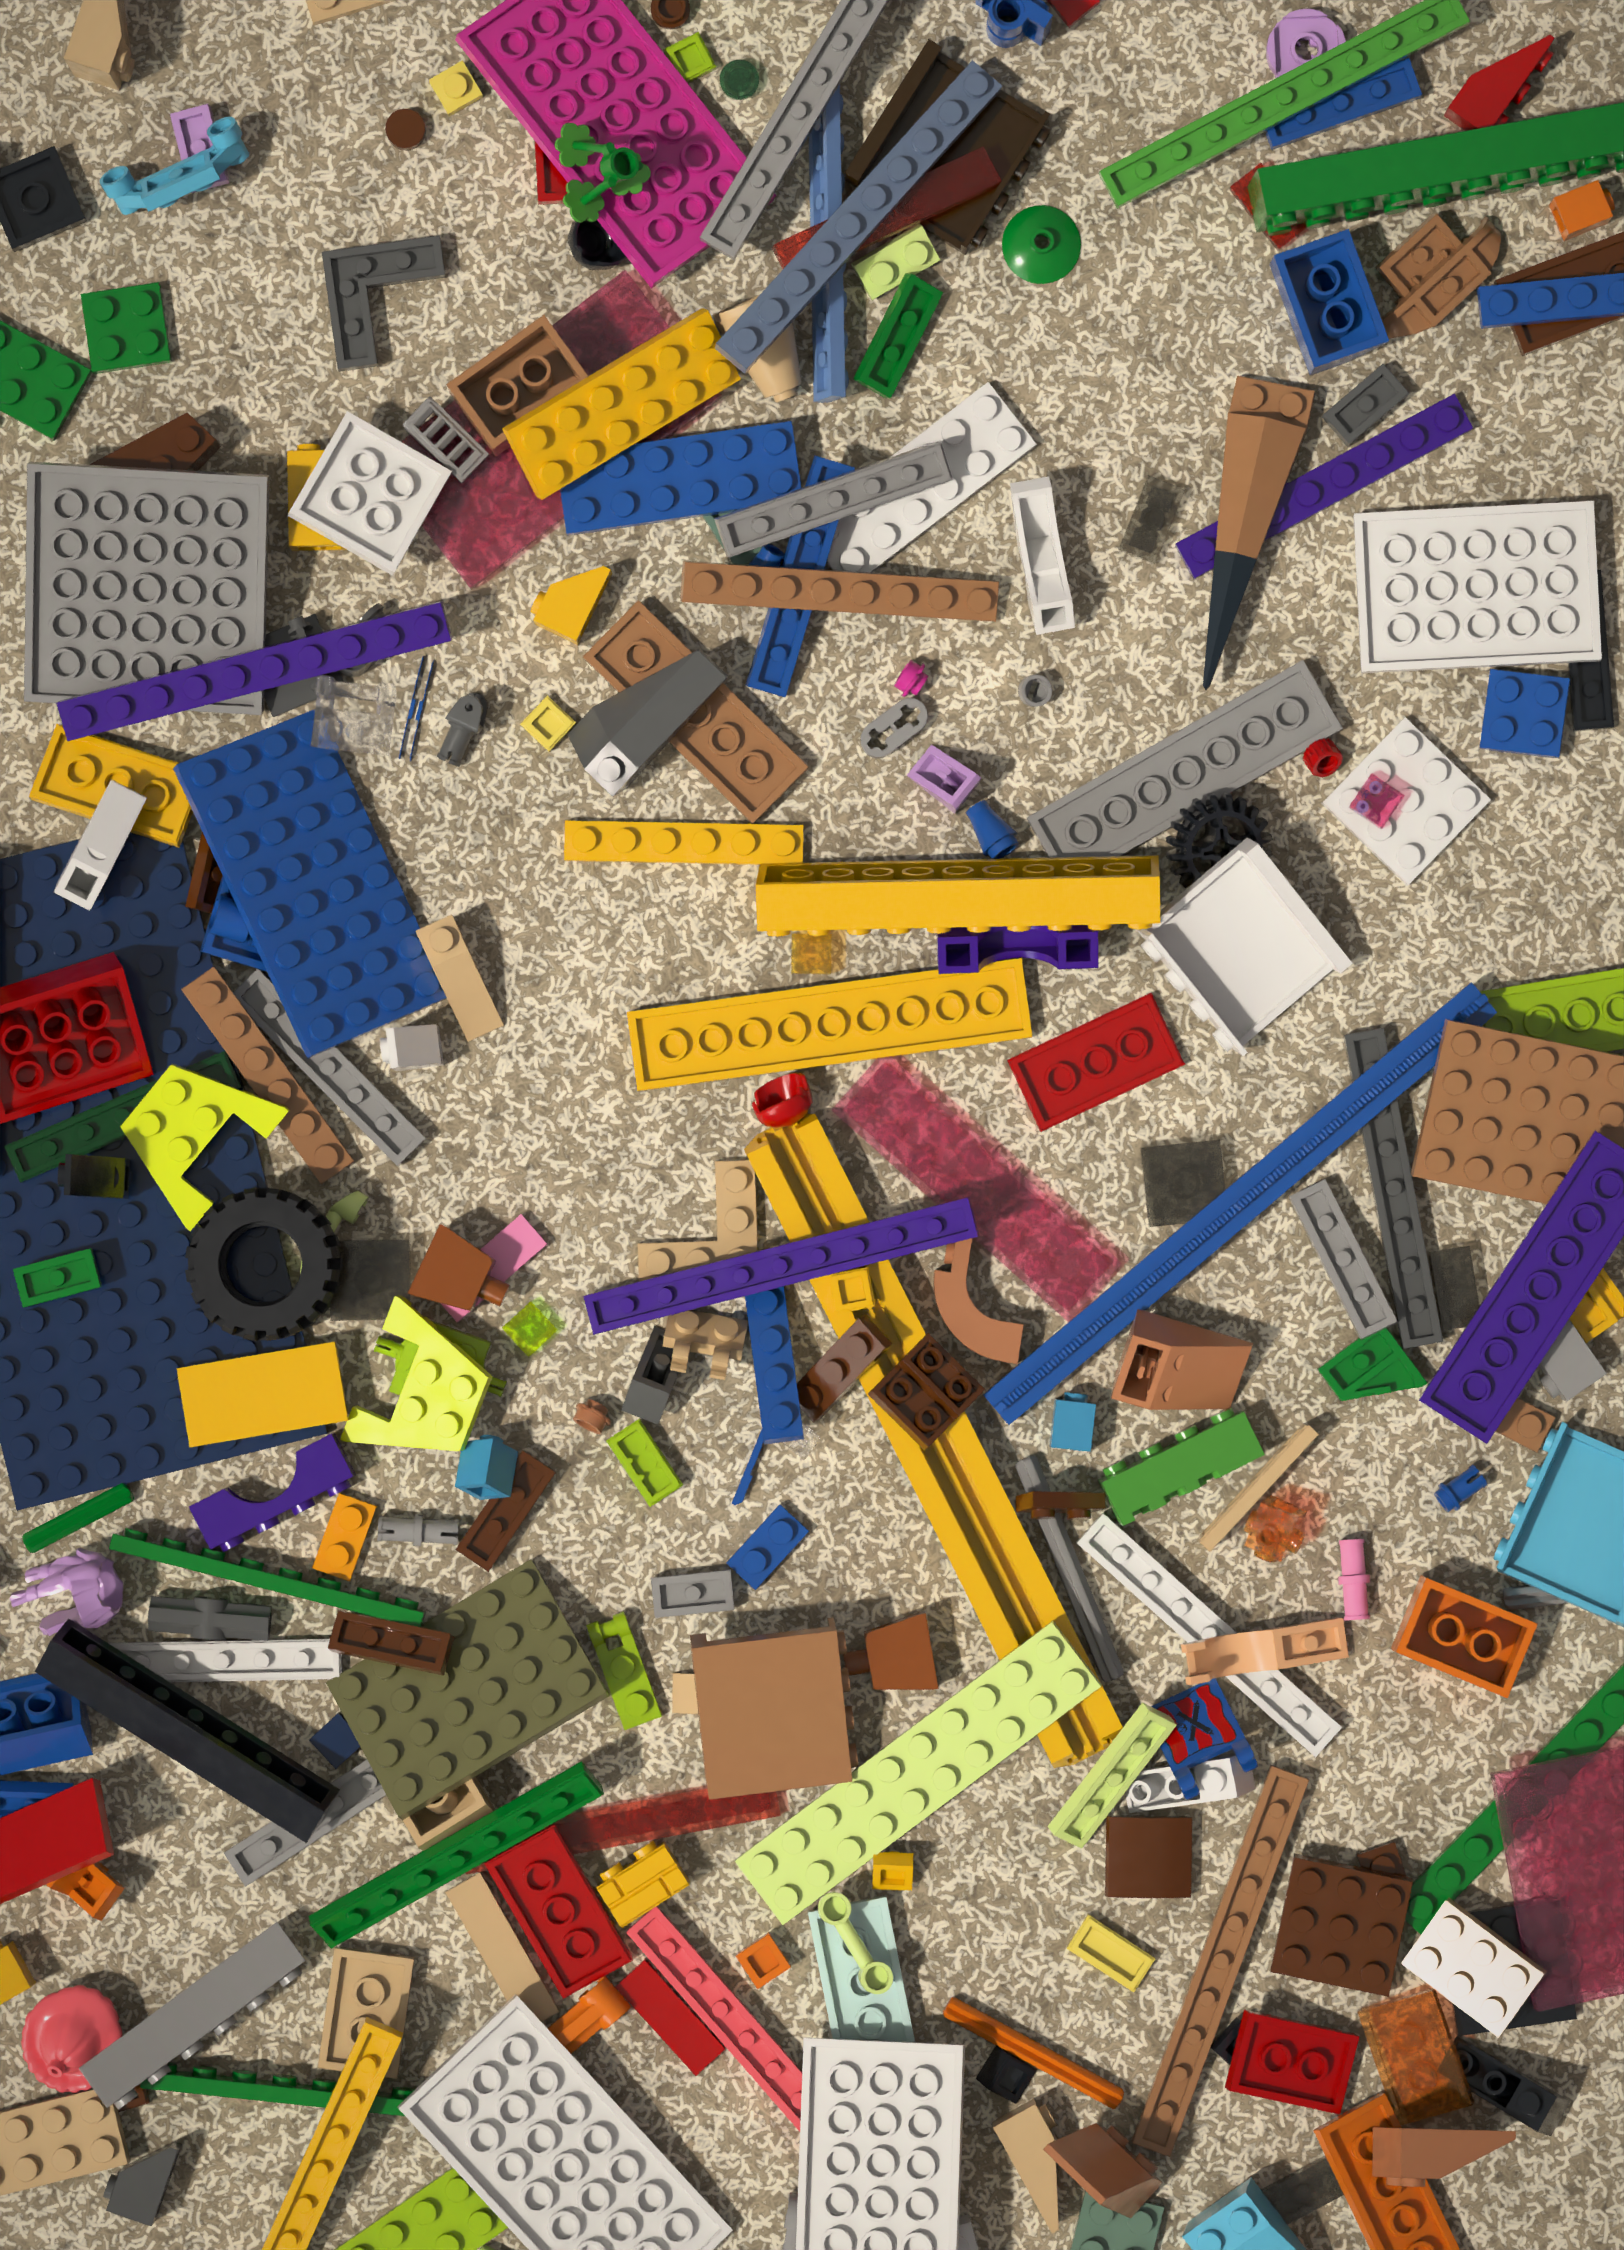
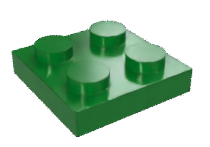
M159 282L80 294L93 374L172 363Z

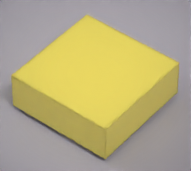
M547 695L520 725L550 752L577 723Z

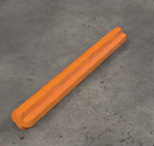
M952 1997L945 2006L943 2015L952 2022L1112 2109H1116L1121 2103L1124 2091L1119 2086L956 1997Z

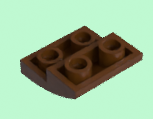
M927 1333L868 1395L925 1451L976 1400L985 1388Z
M1144 1815L1106 1817V1897L1191 1898L1192 1817H1148Z

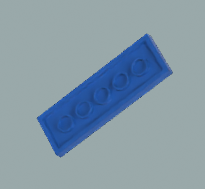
M792 421L636 443L560 489L567 536L734 512L800 489L801 481Z

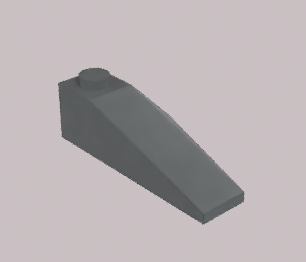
M698 649L595 705L568 734L584 769L611 796L624 791L729 676L701 649Z

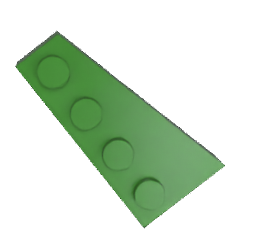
M1232 1407L1210 1417L1213 1424L1200 1431L1196 1425H1193L1176 1433L1174 1436L1177 1442L1165 1448L1158 1442L1139 1451L1141 1459L1126 1465L1123 1459L1102 1469L1105 1477L1098 1479V1482L1118 1523L1125 1526L1135 1521V1515L1141 1512L1142 1514L1152 1512L1170 1502V1498L1176 1495L1179 1497L1188 1494L1207 1484V1480L1213 1477L1214 1479L1220 1478L1264 1456L1262 1447L1245 1412L1239 1411L1234 1413Z

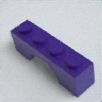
M1072 925L1071 929L1065 931L1049 930L1047 926H1031L1030 930L1023 932L1009 931L1007 926L991 927L990 931L979 933L970 932L967 930V927H952L949 932L936 933L939 974L979 973L983 967L990 963L1010 958L1042 960L1052 964L1059 970L1099 968L1098 930L1089 929L1088 925Z
M331 1433L296 1451V1471L289 1487L275 1499L264 1502L250 1501L240 1497L227 1487L189 1506V1509L210 1550L220 1545L222 1551L225 1552L244 1542L241 1534L255 1527L260 1534L279 1524L280 1521L277 1516L291 1509L295 1516L316 1505L313 1497L327 1491L329 1496L332 1497L351 1487L348 1479L356 1476V1473L336 1434Z

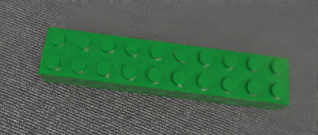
M1624 102L1258 168L1247 186L1256 233L1268 231L1269 236H1276L1292 231L1291 226L1306 224L1308 229L1320 228L1329 225L1330 219L1345 217L1346 222H1353L1368 218L1369 212L1383 209L1385 215L1397 214L1408 210L1407 205L1423 203L1424 208L1436 207L1447 203L1446 198L1460 195L1463 201L1474 200L1484 197L1486 195L1485 191L1499 188L1501 194L1513 193L1524 189V184L1539 182L1540 187L1551 186L1561 183L1563 181L1562 177L1576 174L1579 180L1590 179L1601 175V170L1616 167L1617 173H1623Z

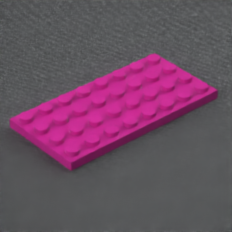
M505 0L456 35L455 41L567 182L573 179L580 181L582 184L590 182L595 188L603 182L604 176L600 170L602 153L594 152L592 155H589L588 162L583 167L576 164L572 167H565L560 163V152L555 148V141L561 137V128L565 123L569 122L577 126L581 124L588 126L590 130L589 136L593 137L597 144L612 142L616 149L625 147L640 155L641 162L647 165L651 172L650 178L645 183H642V191L638 194L628 192L623 196H618L612 192L611 188L607 189L601 194L604 200V207L598 212L599 218L597 220L651 289L710 247L700 241L699 237L747 158L622 0ZM775 193L771 198L770 202L768 203V205L774 201L776 197Z

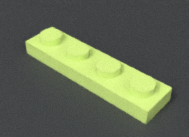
M1142 1702L1047 1826L1053 1835L1082 1849L1177 1724L1169 1715Z

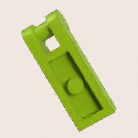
M625 1612L614 1614L612 1620L601 1624L598 1621L587 1624L589 1636L624 1730L662 1717ZM619 1634L623 1645L609 1650L605 1639Z

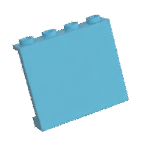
M1562 1422L1558 1431L1553 1428L1550 1430L1542 1449L1548 1452L1542 1467L1534 1466L1526 1484L1532 1490L1526 1503L1521 1501L1517 1503L1510 1519V1523L1515 1525L1510 1539L1504 1537L1501 1539L1493 1559L1499 1561L1497 1565L1498 1572L1624 1627V1451L1568 1427V1424Z

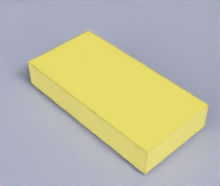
M1087 1914L1066 1947L1132 1992H1135L1156 1959L1089 1914Z

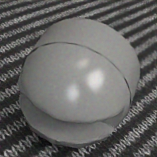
M1030 675L1021 681L1018 694L1024 704L1038 707L1049 701L1052 695V686L1044 676ZM1033 681L1038 682L1031 701L1027 696Z

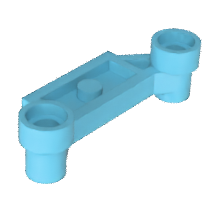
M224 117L215 121L207 129V135L213 144L210 148L140 180H134L126 166H117L107 171L100 178V184L107 197L114 199L123 215L134 213L139 208H147L149 212L158 207H169L180 197L193 191L200 192L208 189L215 181L220 179V174L229 166H235L244 162L249 157V152L241 139L242 131L235 118Z

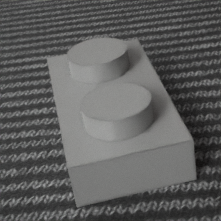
M731 1569L651 1577L655 1618L735 1609Z

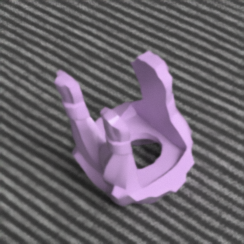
M78 1548L75 1556H65L56 1559L53 1563L26 1570L25 1580L27 1583L42 1578L45 1579L39 1584L27 1587V1590L12 1593L10 1601L12 1607L69 1589L76 1607L58 1611L43 1618L39 1626L43 1635L51 1636L57 1633L68 1618L85 1628H98L107 1624L122 1607L123 1581L118 1577L113 1567L114 1561L104 1557L101 1553Z

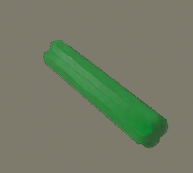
M121 1483L23 1534V1542L30 1553H35L133 1502V1493L127 1484Z

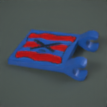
M1216 1678L1210 1680V1682L1193 1686L1151 1706L1169 1715L1177 1724L1160 1748L1185 1799L1188 1800L1200 1794L1190 1768L1233 1749L1244 1772H1249L1258 1767L1254 1753Z

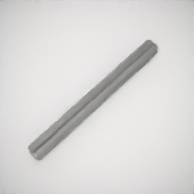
M1029 1456L1016 1463L1015 1467L1026 1493L1032 1491L1051 1492L1036 1456ZM1055 1513V1518L1037 1519L1102 1681L1109 1682L1121 1677L1124 1673L1060 1513Z

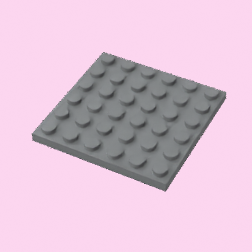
M32 461L27 463L24 702L57 703L60 700L265 647L270 475ZM264 690L185 711L262 715L264 713Z

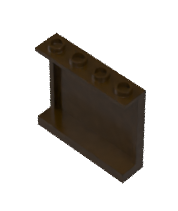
M928 39L846 170V182L857 188L965 69L964 66L944 55L940 45ZM1001 90L893 211L915 225H922L925 231L964 255L967 254L970 247L977 250L989 232V229L984 226L992 213L999 216L1010 198V195L1005 193L1012 180L1019 183L1027 172L1031 162L1026 160L1030 151L1034 146L1040 150L1052 131L1047 126L1050 113L1045 111L1041 115Z

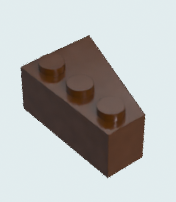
M185 413L90 465L198 471L221 446L189 413Z

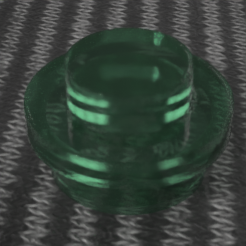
M734 60L726 64L720 73V86L724 94L729 98L745 100L756 92L759 86V75L756 68L750 62Z

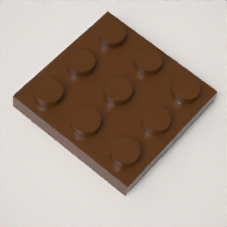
M1294 1853L1270 1972L1389 1997L1413 1878Z

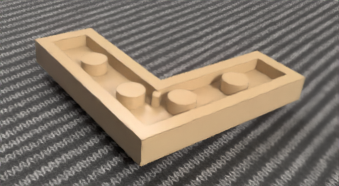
M749 1160L715 1161L717 1241L638 1243L639 1281L758 1251L755 1171Z

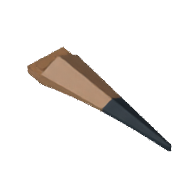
M1237 376L1226 429L1203 677L1205 690L1211 685L1259 553L1306 436L1315 391Z

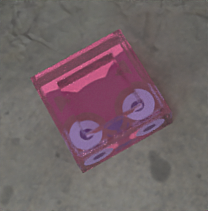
M1371 773L1348 808L1379 829H1382L1405 795Z

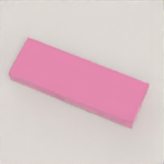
M520 1214L480 1250L496 1260L490 1276L505 1282L547 1245V1242L527 1219ZM479 1297L476 1306L479 1305L484 1299ZM440 1303L457 1323L471 1312Z

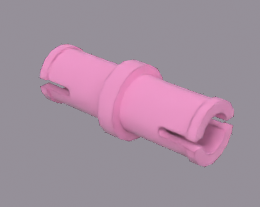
M1364 1539L1339 1540L1342 1576L1338 1577V1584H1343L1344 1621L1370 1619V1615H1368L1366 1584L1370 1583V1575H1366Z

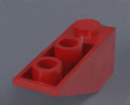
M1548 35L1472 74L1447 108L1444 117L1465 131L1506 124L1509 117L1503 114L1511 102L1519 105L1532 86L1526 80L1535 69L1541 73L1554 55V52L1549 50V47L1555 37Z

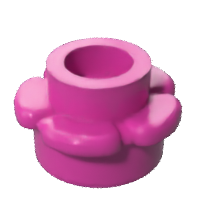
M910 659L897 678L894 687L903 692L902 697H906L909 692L916 696L926 682L928 675L923 672L925 668L924 663L919 665Z

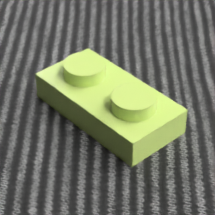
M917 224L852 262L851 265L869 298L874 300L899 285L905 273L916 275L940 261V258L923 226Z

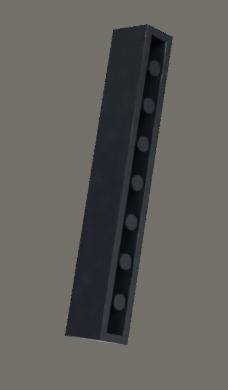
M69 1618L51 1639L35 1670L40 1676L305 1843L309 1841L323 1821L340 1791L339 1788Z

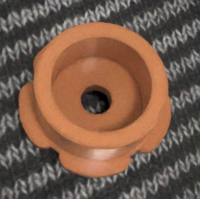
M590 1399L587 1400L586 1404L577 1403V1412L573 1417V1421L579 1426L595 1434H601L605 1425L610 1426L611 1420L606 1417L609 1410L605 1406Z

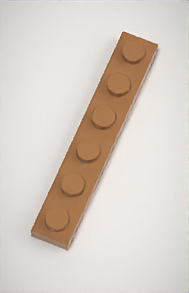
M213 966L183 987L181 990L257 1096L282 1104L290 1109L278 1125L318 1181L323 1184L354 1162L344 1145L216 967Z

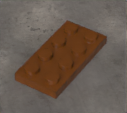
M1624 232L1495 280L1494 285L1624 273ZM1624 315L1510 327L1521 355L1525 356L1623 319Z

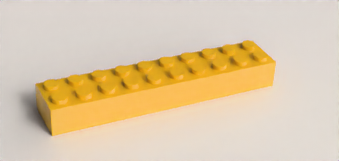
M1159 855L760 864L756 880L757 931H767V935L779 937L789 935L791 931L807 930L809 935L822 936L830 934L831 930H847L848 934L863 935L870 933L871 929H887V932L891 934L909 933L911 928H927V931L930 933H946L951 931L952 927H967L968 931L977 933L990 931L991 927L1007 926L1009 931L1014 932L1028 931L1031 929V926H1047L1049 930L1065 931L1071 929L1072 925H1088V928L1092 930L1110 929L1112 924H1128V927L1132 929H1147L1152 927V923H1160Z

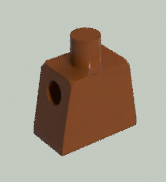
M440 1224L408 1294L473 1311L479 1297L500 1307L510 1285L490 1276L496 1262L495 1259L449 1227Z
M925 1611L864 1631L867 1649L850 1651L847 1654H843L845 1668H848L849 1676L871 1672L873 1689L875 1690L939 1689Z

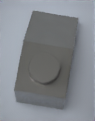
M656 1326L653 1328L635 1371L621 1411L659 1424L679 1372L670 1370L673 1348L662 1347L665 1330Z
M173 2142L124 2166L118 2176L111 2174L103 2195L104 2198L110 2199L106 2211L152 2226L157 2219L182 2144Z

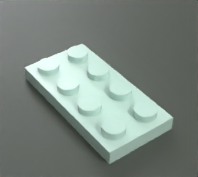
M886 1895L850 1902L851 1914L849 1916L850 1922L874 1961L885 1963L893 1973L891 1987L882 1994H872L861 1986L858 1977L860 1967L835 1926L824 1922L819 1917L818 1909L809 1910L808 1916L832 2038L915 2042Z

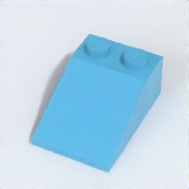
M1252 2177L1192 2218L1187 2223L1182 2235L1192 2250H1306Z

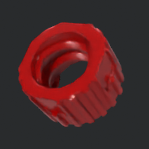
M1329 738L1313 742L1303 753V761L1314 776L1321 778L1333 774L1342 764L1343 760L1340 750Z

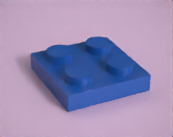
M1490 669L1480 749L1560 759L1570 678Z

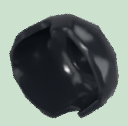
M586 219L583 222H576L575 220L572 222L567 241L574 259L583 267L589 270H609L618 266L627 258L598 220L590 222Z

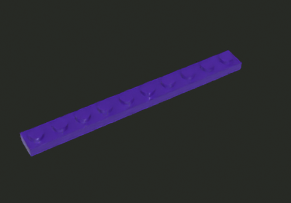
M438 601L60 700L56 704L67 741L442 644L452 641V635L443 602Z
M970 1197L588 1294L583 1297L592 1332L595 1335L978 1237L980 1234Z

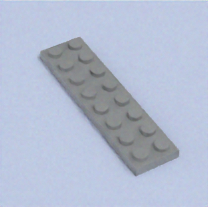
M1302 660L1026 819L1049 858L1122 856L1171 828L1170 822H1182L1185 818L1181 816L1180 809L1185 808L1193 812V799L1198 798L1206 805L1207 794L1213 793L1219 800L1224 792L1231 794L1306 751V748L1313 742L1323 738L1327 739L1343 728L1305 662Z

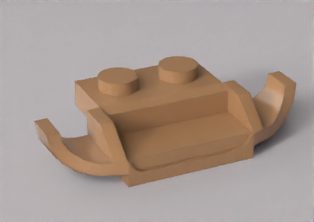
M1432 213L1375 267L1399 295V298L1394 302L1396 306L1381 317L1388 338L1417 334L1435 327L1492 274L1491 269L1500 249L1501 233L1488 217H1484L1480 221V226L1468 238L1459 240L1437 213Z

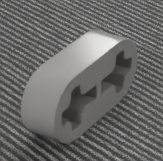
M905 698L868 724L860 737L864 753L875 759L884 758L921 732L928 719L925 705L917 699ZM903 707H907L909 710L917 708L920 711L917 716L918 725L913 727L912 724L906 723L897 729L894 724L903 717L901 711ZM888 728H891L894 733L886 738V749L881 750L879 747L871 749L868 746V743L871 741L869 734L871 731L875 730L876 733L881 734Z

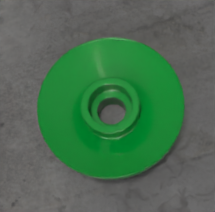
M1046 205L1028 207L1017 213L1007 224L1002 238V252L1008 267L1021 279L1035 284L1053 283L1065 277L1076 265L1081 250L1080 234L1073 220L1063 211ZM1038 236H1045L1049 239L1050 244L1048 247L1041 249L1035 245L1034 240Z

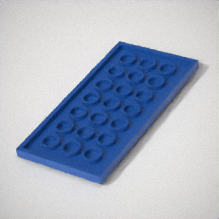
M318 708L179 763L173 768L307 1059L447 999L416 934V930L420 929L418 922Z

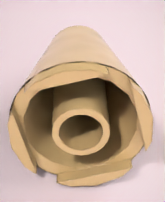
M758 296L741 302V304L734 306L735 308L733 309L728 307L712 315L715 324L723 335ZM793 322L747 371L765 398L773 396L775 403L797 395L795 387L802 384Z

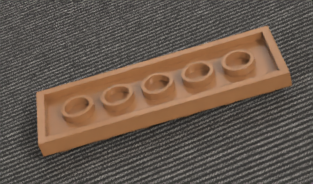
M638 600L583 656V659L619 693L692 652ZM724 683L669 742L751 824H754L809 769Z

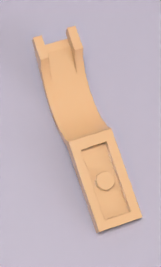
M1331 1618L1266 1630L1220 1635L1181 1644L1182 1653H1186L1189 1676L1185 1677L1186 1685L1210 1682L1212 1679L1229 1675L1280 1670L1349 1657L1343 1618Z

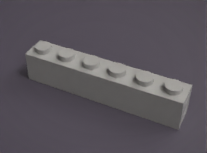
M276 1922L82 2065L79 2070L105 2107L108 2108L114 2103L119 2110L138 2096L134 2088L147 2079L153 2085L169 2073L171 2069L167 2063L175 2057L181 2055L186 2060L204 2047L200 2039L214 2030L216 2035L219 2036L235 2024L237 2020L233 2014L247 2006L251 2012L270 1998L266 1992L268 1988L278 1981L285 1987L303 1972L298 1966L304 1963L305 1959L278 1922Z

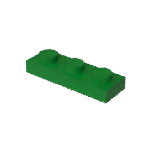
M905 273L853 380L883 398L891 399L943 292L912 273Z

